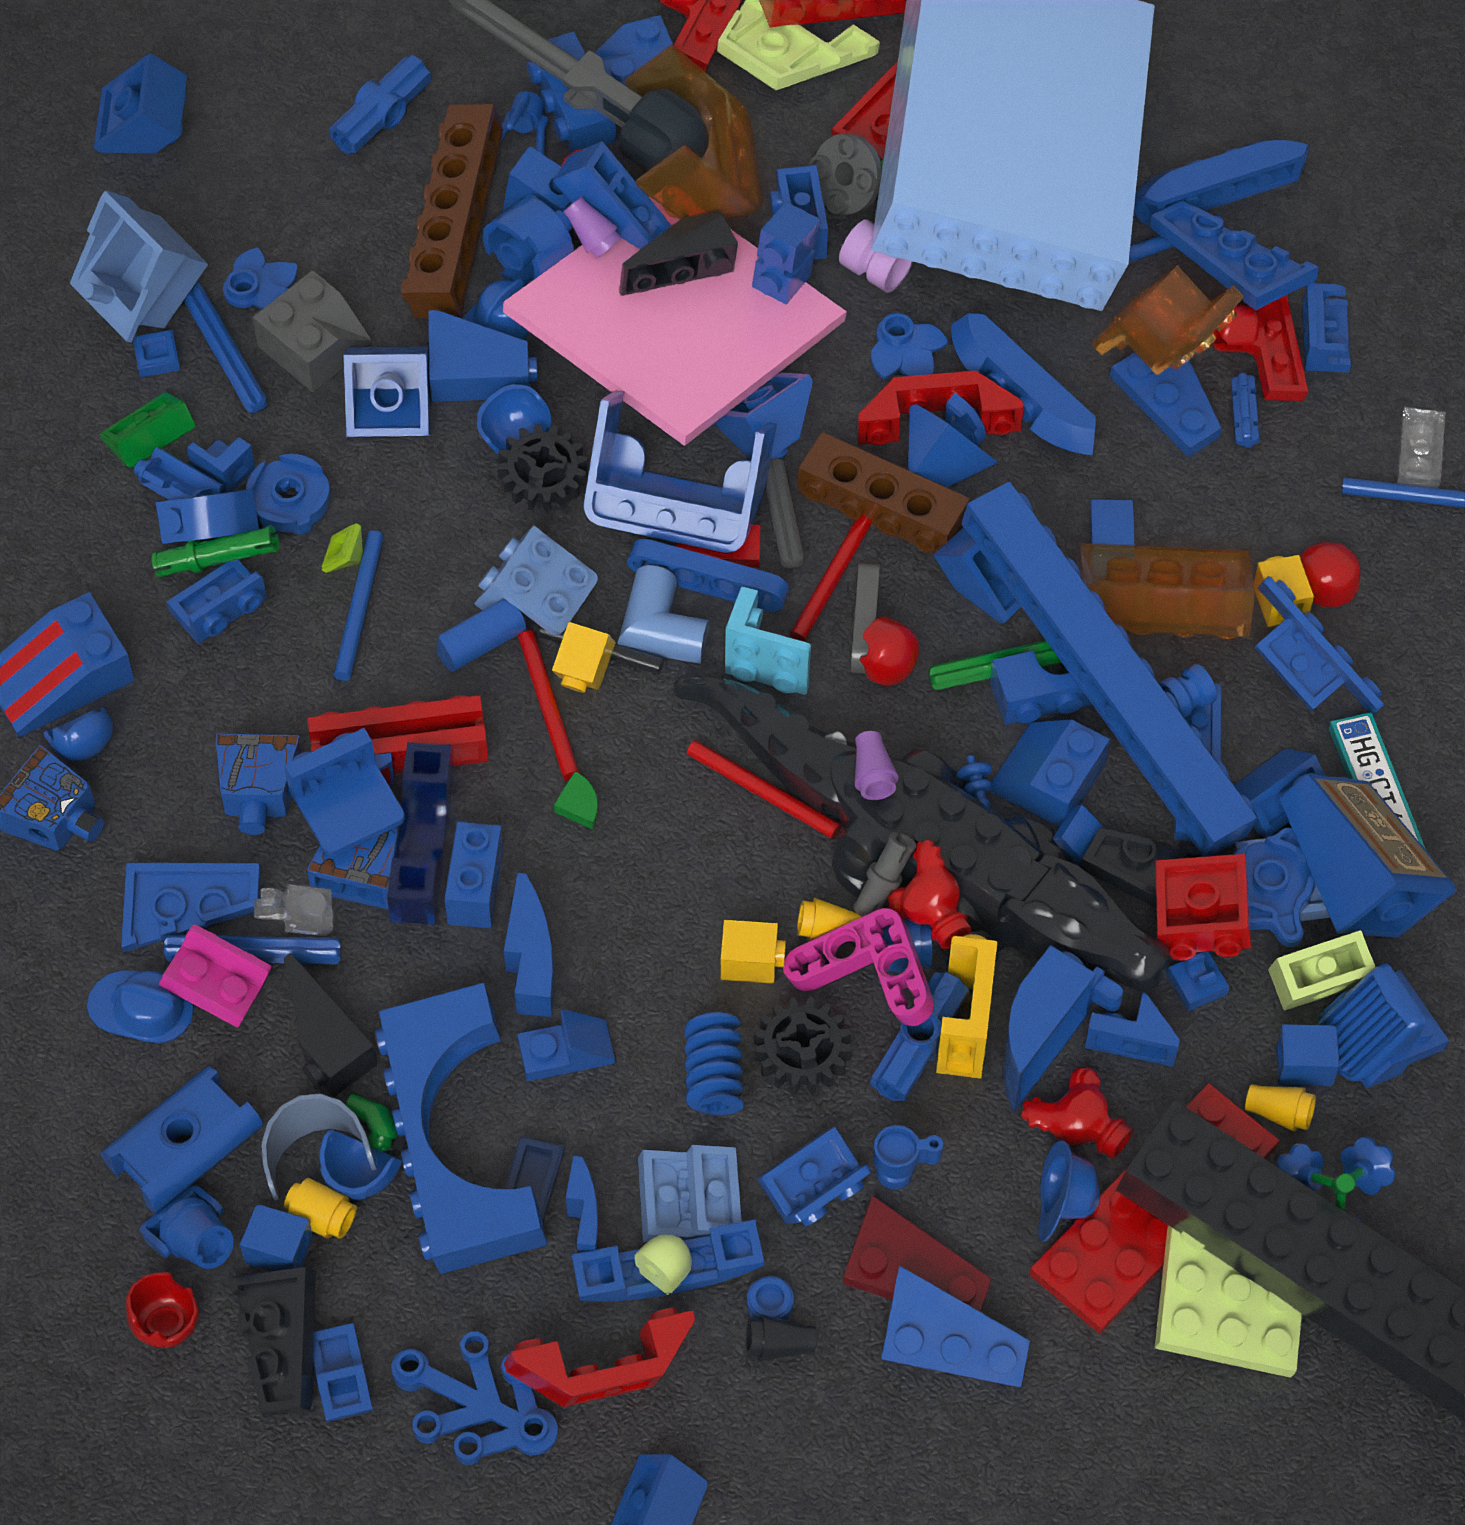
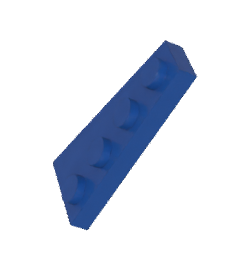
M1183 200L1151 215V229L1254 310L1317 280L1318 266L1308 261L1302 265L1289 259L1290 252L1277 246L1270 250L1255 243V235L1245 230L1231 231L1224 227V220Z

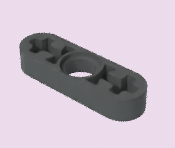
M859 563L851 673L866 674L864 665L860 662V657L868 654L869 645L862 635L876 619L880 564Z

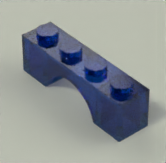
M407 742L402 780V809L405 820L401 824L396 857L392 858L387 893L391 922L435 925L454 777L451 745Z

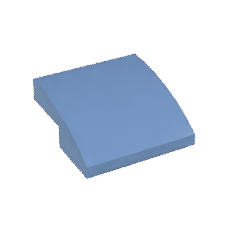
M691 1145L687 1152L642 1150L638 1156L643 1242H648L652 1238L664 1234L675 1235L683 1241L710 1236L709 1228L742 1222L736 1147Z

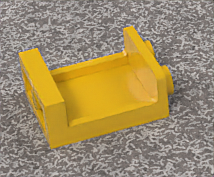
M973 934L963 937H952L948 973L959 978L966 987L973 990L970 1020L942 1017L936 1073L981 1078L997 941L987 940L982 936Z

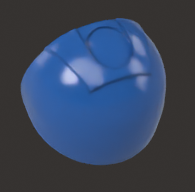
M511 384L500 388L483 402L477 414L479 434L498 455L500 450L506 449V439L508 437L519 440L520 428H524L531 434L534 433L535 424H540L543 432H549L551 427V413L547 404L533 388L526 385Z
M332 1129L326 1132L320 1148V1171L325 1182L330 1188L353 1200H365L383 1191L393 1181L403 1161L372 1148L377 1165V1170L372 1171L364 1144Z

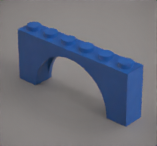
M477 984L379 1011L382 1028L376 1029L375 1035L381 1055L388 1054L391 1068L384 1069V1077L390 1096L397 1094L399 1108L392 1110L398 1135L406 1136L408 1149L402 1150L401 1156L407 1177L414 1176L417 1190L410 1192V1199L416 1219L423 1217L426 1232L419 1234V1241L425 1261L433 1259L439 1273L443 1274L547 1246L548 1242L539 1204L531 1186L517 1189H493L472 1184L448 1170L435 1156L431 1146V1111L442 1084L450 1073L467 1057L488 1045L501 1041L493 1004L485 984Z

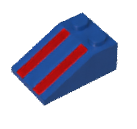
M90 592L49 611L0 653V707L18 738L134 682L128 654Z

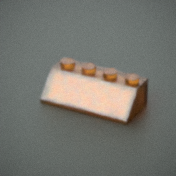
M1080 543L1079 571L1081 579L1090 591H1095L1101 597L1105 611L1114 624H1119L1125 631H1131L1138 635L1159 632L1173 633L1181 637H1190L1195 634L1216 635L1223 639H1233L1237 636L1250 637L1255 589L1249 551Z

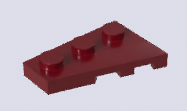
M872 1196L843 1276V1284L893 1300L899 1266H902L982 1312L990 1288L991 1278Z

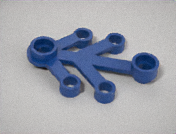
M469 1332L463 1336L460 1342L462 1357L470 1365L477 1390L430 1367L427 1357L419 1350L406 1349L394 1357L391 1371L393 1380L399 1388L405 1391H416L426 1387L465 1407L440 1415L432 1411L418 1413L413 1419L412 1427L414 1436L419 1442L430 1444L437 1441L441 1435L490 1421L506 1428L481 1438L473 1432L460 1434L454 1442V1452L457 1460L464 1465L476 1464L484 1456L515 1447L527 1455H540L549 1451L556 1443L558 1426L553 1415L544 1409L537 1408L531 1387L506 1373L504 1362L510 1354L503 1359L501 1368L505 1381L512 1384L518 1411L500 1403L487 1358L489 1355L488 1339L481 1332ZM472 1342H478L483 1345V1349L479 1353L473 1354L466 1350L467 1346ZM409 1360L416 1361L419 1364L418 1368L412 1372H406L401 1367ZM425 1421L433 1422L436 1425L435 1429L430 1433H422L419 1431V1426ZM530 1424H539L543 1428L542 1432L536 1436L528 1435L525 1429ZM474 1443L477 1446V1450L473 1454L465 1455L460 1451L463 1444Z

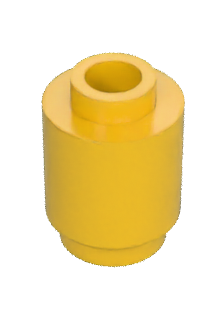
M306 1178L301 1184H293L284 1202V1208L288 1209L289 1214L309 1219L311 1231L328 1239L332 1236L342 1239L349 1231L357 1212V1206L349 1202L348 1196L310 1178Z

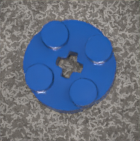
M299 454L279 455V461L271 462L268 465L264 461L252 471L246 484V490L253 489L258 523L265 527L272 525L279 532H293L300 535L308 533L312 530L314 523L324 516L331 501L329 482L323 474L322 467L313 459ZM290 487L296 488V496L292 498H282V495L278 494L280 491L287 492Z

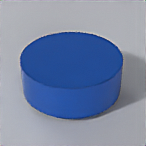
M766 1276L756 1280L750 1286L747 1293V1309L752 1318H759L760 1314H765L787 1320L793 1311V1291L783 1279Z

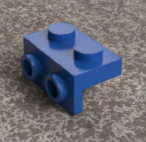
M239 560L226 562L166 603L168 611L199 644L208 637L220 634L229 623L243 614L255 611L267 599L263 577L258 572L251 574Z
M830 1127L756 1179L786 1225L802 1222L805 1227L824 1216L828 1212L824 1205L837 1196L843 1201L860 1191L864 1187L861 1180L869 1175L871 1170L867 1164L859 1165L837 1129Z

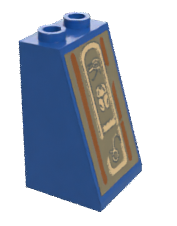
M1309 773L1297 778L1293 783V787L1279 798L1337 933L1351 934L1361 930L1363 935L1398 938L1457 891L1451 879L1368 781Z

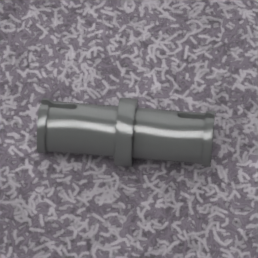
M892 832L878 861L871 863L866 873L868 880L858 899L853 904V909L860 916L863 917L882 909L891 891L898 889L902 881L901 872L911 853L916 848V843L909 836L900 833L898 837L897 832Z

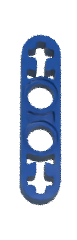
M638 539L635 541L627 560L628 567L635 573L641 566L654 565L663 567L675 575L678 587L731 602H736L741 586L757 590V608L768 612H778L782 609L790 589L784 579L772 573L649 539Z

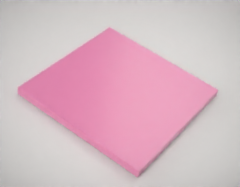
M665 184L649 196V199L671 225H674L683 217L707 213L668 184ZM733 230L731 231L738 242L734 272L621 296L619 286L622 263L640 250L621 238L598 258L591 251L586 253L583 245H581L503 302V312L609 391H623L624 402L684 446L845 321L847 311L806 282L787 304L753 288L755 264L759 258L757 256L758 248Z

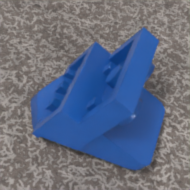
M1387 963L1373 968L1352 989L1344 991L1317 1016L1319 1018L1317 1025H1332L1337 1028L1339 1057L1337 1074L1353 1082L1361 1081L1366 1089L1401 1075L1409 1064L1444 1051L1449 1043V1039L1402 971L1394 972Z

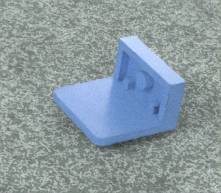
M533 525L520 540L512 537L502 549L498 557L503 560V563L499 569L492 566L477 586L483 591L474 604L481 610H484L504 598L550 634L558 636L566 629L568 622L572 620L597 583L598 576L592 569Z

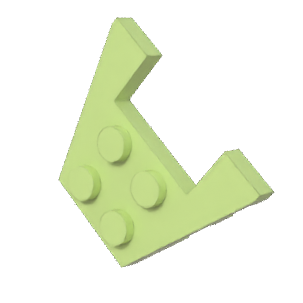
M745 0L740 10H736L719 38L717 52L773 89L779 90L873 57L878 54L880 41L854 24L829 43L824 42L800 25L769 27L759 0Z

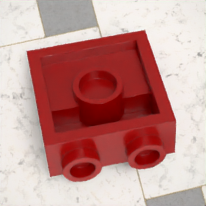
M1245 854L1156 860L1158 939L1167 947L1168 954L1173 959L1189 960L1195 957L1196 952L1215 951L1217 955L1222 957H1234L1240 954L1242 949L1252 948Z

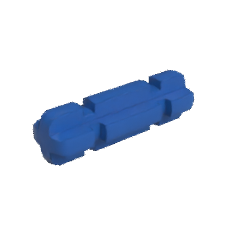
M1242 372L1231 380L1232 395H1236L1232 396L1234 426L1238 427L1234 430L1235 442L1239 446L1252 448L1254 444L1260 441L1256 380L1254 376L1246 375V373Z

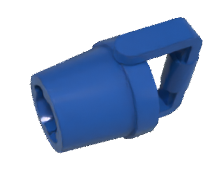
M192 1186L185 1190L160 1212L154 1214V1216L143 1223L139 1230L146 1243L165 1259L172 1253L176 1257L186 1259L205 1269L216 1268L223 1264L233 1250V1235L218 1218L224 1213V1209L217 1200L198 1186Z

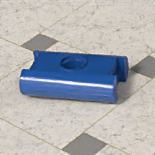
M206 1066L103 1149L101 1156L116 1177L125 1171L141 1187L146 1207L154 1214H157L263 1127V1123L257 1112L248 1102L239 1107L222 1090L218 1072L212 1067ZM179 1136H191V1138L184 1143L173 1142Z

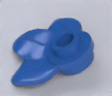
M259 248L250 249L236 258L234 271L228 275L223 285L224 298L234 307L247 308L255 306L262 310L293 285L298 271L297 264L290 262L265 263L264 256Z
M889 314L877 327L876 338L878 342L871 350V363L877 375L883 379L889 378L898 371L903 376L933 374L934 359L932 352L946 347L948 340L940 329L931 324H914L904 314Z

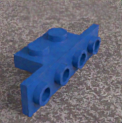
M1270 576L1263 580L1258 590L1285 620L1262 639L1254 649L1310 711L1314 710L1343 684L1365 710L1374 715L1384 706L1383 702L1379 699L1382 693L1376 684L1366 676L1362 679L1350 667L1353 664V660L1340 645L1335 644L1332 646L1322 635L1325 631L1322 624L1310 612L1303 614L1293 603L1296 599L1294 593L1283 581L1278 580L1275 583Z

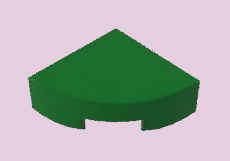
M574 772L555 802L554 812L593 830L598 818L597 796L589 781L579 773Z

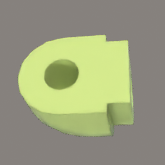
M664 1234L649 1240L635 1254V1265L639 1268L641 1275L665 1294L669 1295L687 1277L691 1270L692 1258L688 1246L681 1238L675 1235Z

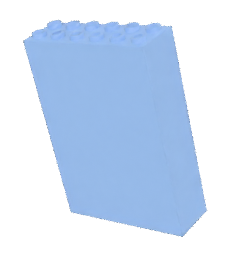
M907 0L871 251L883 253L893 258H902L921 263L931 268H940L963 274L969 278H978L1001 284L1007 288L1028 291L1045 298H1054L1077 304L1084 308L1102 311L1129 262L1154 5L1139 0Z

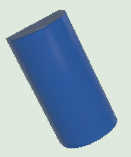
M502 599L440 634L436 653L447 669L455 672L526 631L523 615L517 607L506 599Z

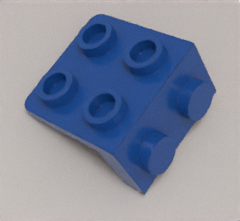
M365 728L354 733H344L336 737L332 743L313 752H303L284 765L289 792L324 853L328 856L338 855L401 825L405 820L402 807L376 765L372 740Z

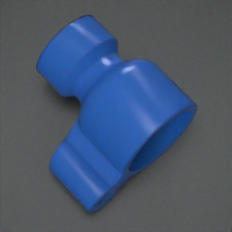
M900 1125L884 1128L878 1133L874 1142L873 1161L877 1168L876 1176L878 1181L884 1187L892 1190L906 1187L910 1183L913 1172L918 1164L927 1163L934 1165L941 1160L943 1151L942 1139L936 1135L929 1136L927 1139H918L911 1129Z

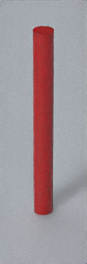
M862 514L859 519L854 521L791 630L790 637L792 639L805 642L871 527L872 521L869 517Z
M527 630L518 635L519 643L563 780L569 781L573 773H579L535 634L533 631Z
M694 740L689 745L686 754L827 837L834 839L838 834L841 824L699 741Z

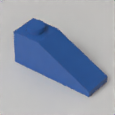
M602 141L569 155L553 179V182L571 203L582 196L588 204L618 227L615 231L621 238L640 250L672 226Z

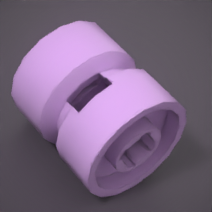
M862 220L847 236L840 251L839 262L858 276L866 272L868 282L886 293L891 292L904 280L913 261L893 258L883 253L871 251L874 223L870 220Z

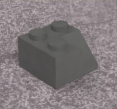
M313 270L252 317L257 346L312 392L316 391L344 368V353L348 347L372 346L371 338L341 293Z

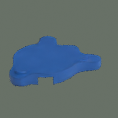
M1284 828L1273 836L1265 837V842L1255 843L1247 846L1248 842L1243 844L1236 850L1234 855H1246L1251 930L1268 929L1274 933L1282 945L1295 947L1302 942L1304 931L1300 921V914L1310 902L1314 892L1315 881L1293 829Z

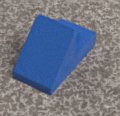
M1143 992L1137 1022L1127 1020L1122 1015L1116 1013L1097 1014L1092 1012L1085 1048L1174 1067L1180 1039L1149 996Z
M560 1010L561 1025L517 1034L526 1081L615 1064L606 1020L569 1010Z

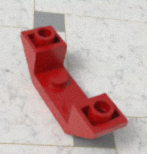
M977 371L894 377L858 414L857 443L858 445H884L888 442H899L900 414H910V406L915 404L929 412L945 411L946 402L955 393L963 398L972 408H976V413L985 427L986 434L1005 435L1010 432L1021 431L1023 401Z
M677 1308L663 1309L651 1314L650 1320L647 1321L639 1332L646 1360H643L642 1354H636L615 1361L616 1367L598 1370L597 1365H587L572 1370L570 1377L567 1378L558 1341L543 1344L541 1338H536L514 1346L515 1351H512L504 1362L506 1373L563 1408L654 1387L671 1363L694 1323L695 1316L693 1310L678 1314Z

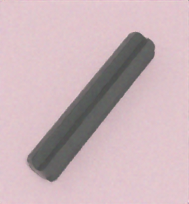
M776 458L770 460L765 488L781 565L786 569L799 568L804 563L802 544L785 464L782 459Z

